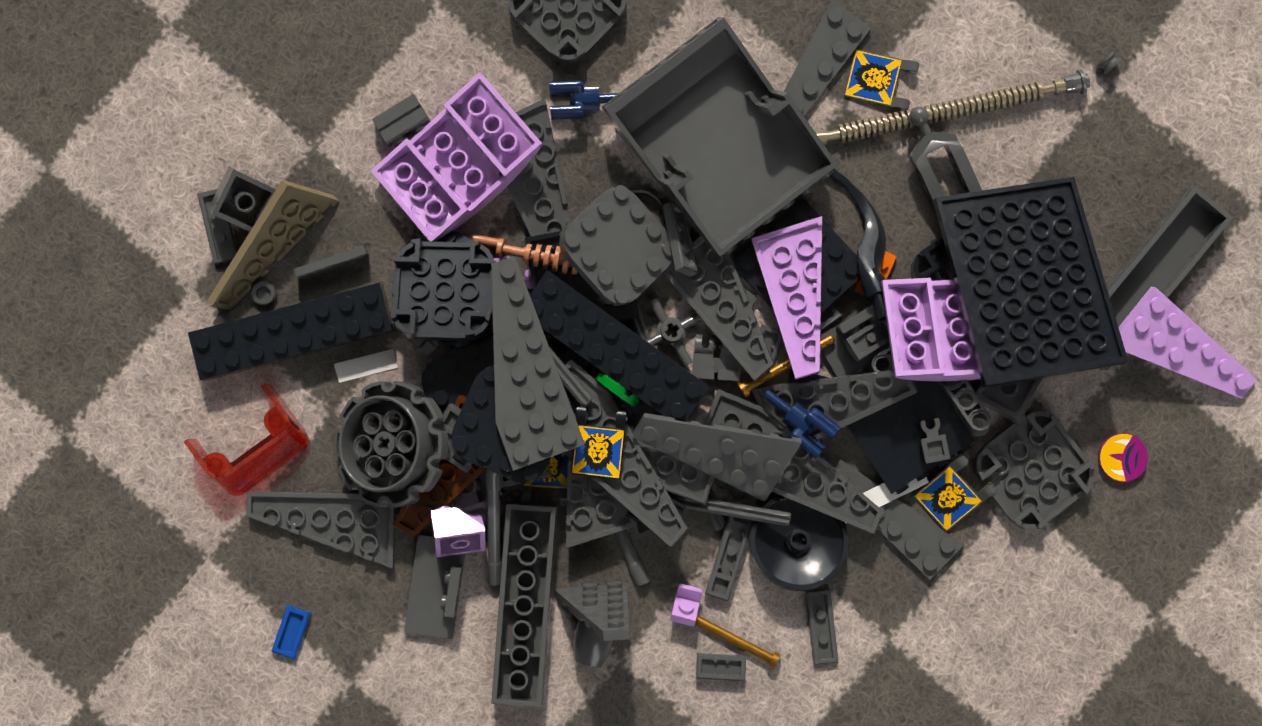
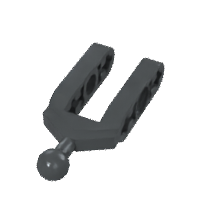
M919 106L912 109L909 115L910 121L919 127L922 136L909 157L926 197L937 217L933 201L936 197L944 196V193L925 155L944 146L964 192L982 191V188L956 134L931 132L927 123L929 118L928 111Z

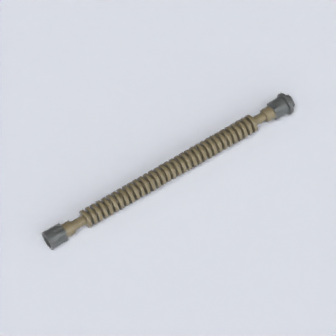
M1077 70L1074 74L1053 80L1051 84L1041 86V83L1037 81L1028 85H1018L1016 88L1010 87V89L995 90L991 93L986 92L985 95L984 93L979 94V96L973 95V98L972 96H967V99L963 97L954 101L949 100L948 103L944 101L942 104L936 103V106L935 104H930V108L926 105L924 108L929 114L927 123L930 125L932 121L934 124L938 123V120L939 122H944V118L946 121L957 117H967L969 114L972 116L975 115V112L976 114H981V111L982 113L991 112L1000 108H1009L1012 105L1018 106V103L1023 105L1024 103L1028 104L1037 100L1042 101L1043 95L1051 93L1055 95L1079 92L1080 94H1085L1087 88H1090V78L1087 73L1084 74L1083 70ZM907 109L905 112L899 111V114L894 112L893 116L889 113L887 118L885 114L881 115V120L879 116H875L874 119L873 117L868 118V120L866 118L862 119V122L857 120L856 124L852 121L850 126L848 122L844 123V128L842 124H838V130L828 132L821 130L815 133L822 143L826 145L828 141L840 139L841 143H846V139L847 142H851L852 138L856 141L858 136L860 140L864 139V134L866 138H870V132L872 137H875L877 134L883 135V132L884 134H888L889 131L893 133L895 129L897 132L901 131V127L902 130H907V126L909 129H912L915 125L910 121L909 115L911 111Z

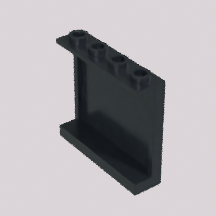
M913 380L918 389L917 393L846 426L891 494L896 492L898 495L909 488L908 483L914 479L920 481L930 474L928 470L934 466L940 468L951 461L947 459L924 463L919 439L926 437L920 428L919 421H925L926 427L932 429L934 427L933 419L939 418L940 428L938 433L939 435H946L950 456L956 452L958 455L966 452L971 448L970 443L975 441L937 381Z

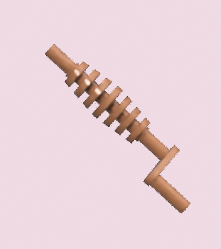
M472 234L471 240L480 241L484 246L496 248L495 258L501 259L502 255L505 254L524 259L523 263L528 265L531 259L533 260V266L537 268L541 261L543 262L542 269L546 271L551 263L553 264L552 273L558 272L559 265L562 266V274H567L569 267H572V275H577L578 273L568 260L563 262L559 255L561 253L560 246H557L555 254H552V245H547L545 252H542V245L537 244L535 250H532V244H527L526 247L521 248L506 245L507 239L504 238L497 239Z

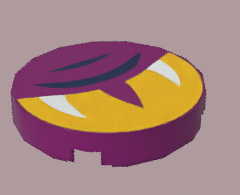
M1119 433L1108 437L1101 444L1098 451V464L1108 478L1118 482H1127L1138 478L1145 471L1148 463V451L1144 443L1136 436L1128 433Z

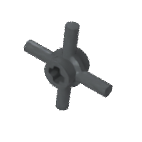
M657 298L651 300L649 304L660 323L656 328V335L646 341L654 347L660 343L667 347H674L684 367L691 364L693 361L682 341L685 338V330L703 321L698 313L682 321L672 317L668 318ZM668 327L670 328V330L672 328L676 330V333L673 335V337L672 335L667 336L666 331L668 330Z

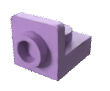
M679 584L670 621L694 627L703 590L690 585Z

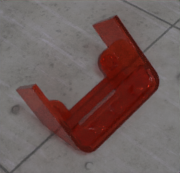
M264 383L261 385L275 406L264 417V425L270 435L230 463L227 457L219 452L207 454L197 439H187L184 441L205 473L232 496L244 495L305 451L309 446L310 438L308 433L272 384Z

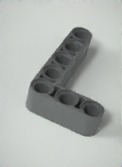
M891 347L873 358L872 373L881 372L876 368L880 363H886L890 366L887 371L894 370ZM937 381L969 432L975 436L987 434L991 425V416L968 381H958L959 383L956 386H948L945 381ZM969 398L972 401V405L963 407L959 404V400ZM976 418H982L985 420L986 425L979 428L972 421Z

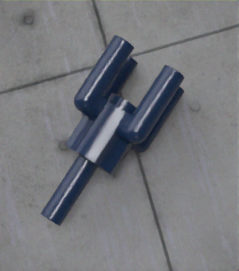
M580 80L549 82L550 96L570 95V105L550 106L551 120L581 119L585 116V112L600 111V104L607 103L619 93L599 94V87H584V83Z
M768 390L763 398L786 415L782 422L793 430L790 434L791 439L792 437L801 438L802 443L800 446L814 458H817L826 447L810 434L816 427L830 439L841 428L817 408L807 411L797 402L791 407L771 390Z

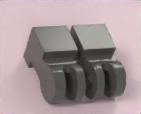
M696 334L692 374L700 380L713 381L714 373H717L716 381L738 383L740 381V363L727 347L721 342L718 346L720 358H713L714 350H716L715 335H709L708 348H703L702 334Z

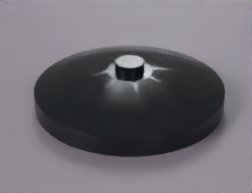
M781 495L771 499L762 507L791 514V521L788 526L753 521L749 536L750 552L756 567L766 579L787 590L808 591L823 586L839 572L846 560L849 547L848 531L844 521Z

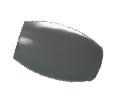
M578 620L573 645L575 661L586 666L601 667L610 653L614 640L603 641L594 633L593 627L588 628L585 625V621Z

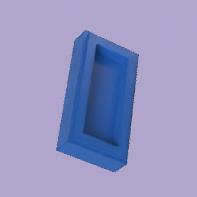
M288 604L271 652L295 660L311 612Z

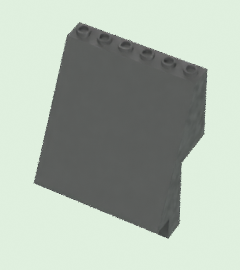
M717 17L602 106V109L616 126L615 130L718 256L722 254L725 256L731 253L736 248L735 244L742 239L747 240L753 236L757 227L771 222L775 218V213L780 209L785 210L794 203L793 199L800 194L804 195L814 188L813 184L829 177L833 173V168L838 165L787 92L774 90L724 17Z

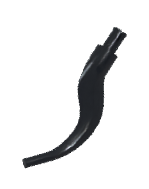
M833 168V173L829 177L851 194L863 215L865 232L857 250L858 273L866 300L872 301L878 321H885L887 319L881 281L885 280L881 272L886 249L885 230L876 210L864 194L845 176Z

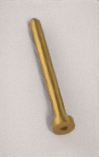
M833 334L820 339V351L835 342L836 339ZM789 358L775 365L757 381H754L752 378L745 383L743 380L738 382L737 386L743 397L750 396L749 391L791 368Z
M697 615L695 625L768 662L767 667L775 668L780 658V653L775 651L772 654Z

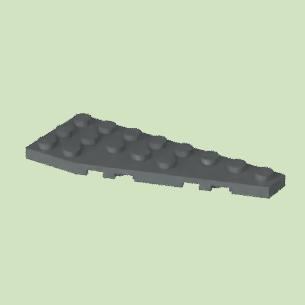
M571 359L565 366L592 397L591 403L585 406L589 409L587 425L615 428L616 413L620 410L610 392ZM564 386L576 419V410L582 406ZM627 423L621 479L591 477L667 545L673 547L688 527L639 442L632 437L633 432ZM573 450L565 452L571 459L573 457Z
M720 389L716 393L704 425L708 426L716 424L753 430L754 433L769 435V433L778 434L779 437L791 439L790 434L792 433L765 408ZM799 446L772 489L774 493L872 534L875 533L883 513L882 509L819 455L817 458H814L801 446Z

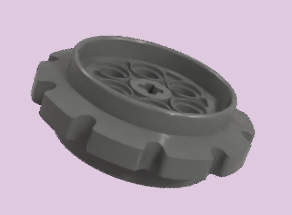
M390 381L372 383L362 389V397H352L341 412L340 420L343 424L341 429L335 430L334 455L335 457H340L341 460L338 471L348 489L359 490L358 498L369 505L387 507L389 503L391 508L411 505L419 501V492H430L443 472L439 462L442 459H447L448 432L442 431L440 428L444 417L433 398H422L423 390L416 385L403 381H394L393 384Z

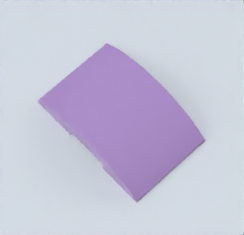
M481 72L444 104L446 108L411 140L406 138L371 170L430 242H435L446 236L489 204L521 173L543 145Z
M931 278L881 281L895 378L917 381L981 379L954 280L931 281Z

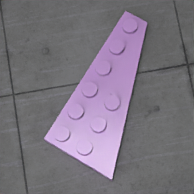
M822 216L751 238L795 379L820 372Z
M1156 287L1149 288L1119 326L1126 353L1242 399L1257 380Z

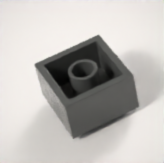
M229 166L208 211L250 232L276 189Z

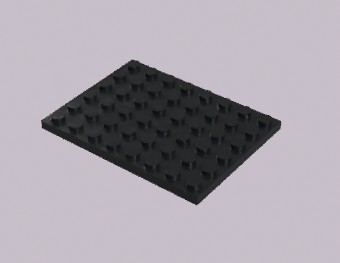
M1074 177L942 196L934 199L935 211L983 388L1110 367L1128 362Z

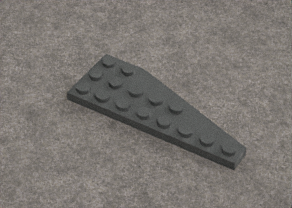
M516 256L492 263L491 276L495 424L511 468L515 471L584 446L585 443Z

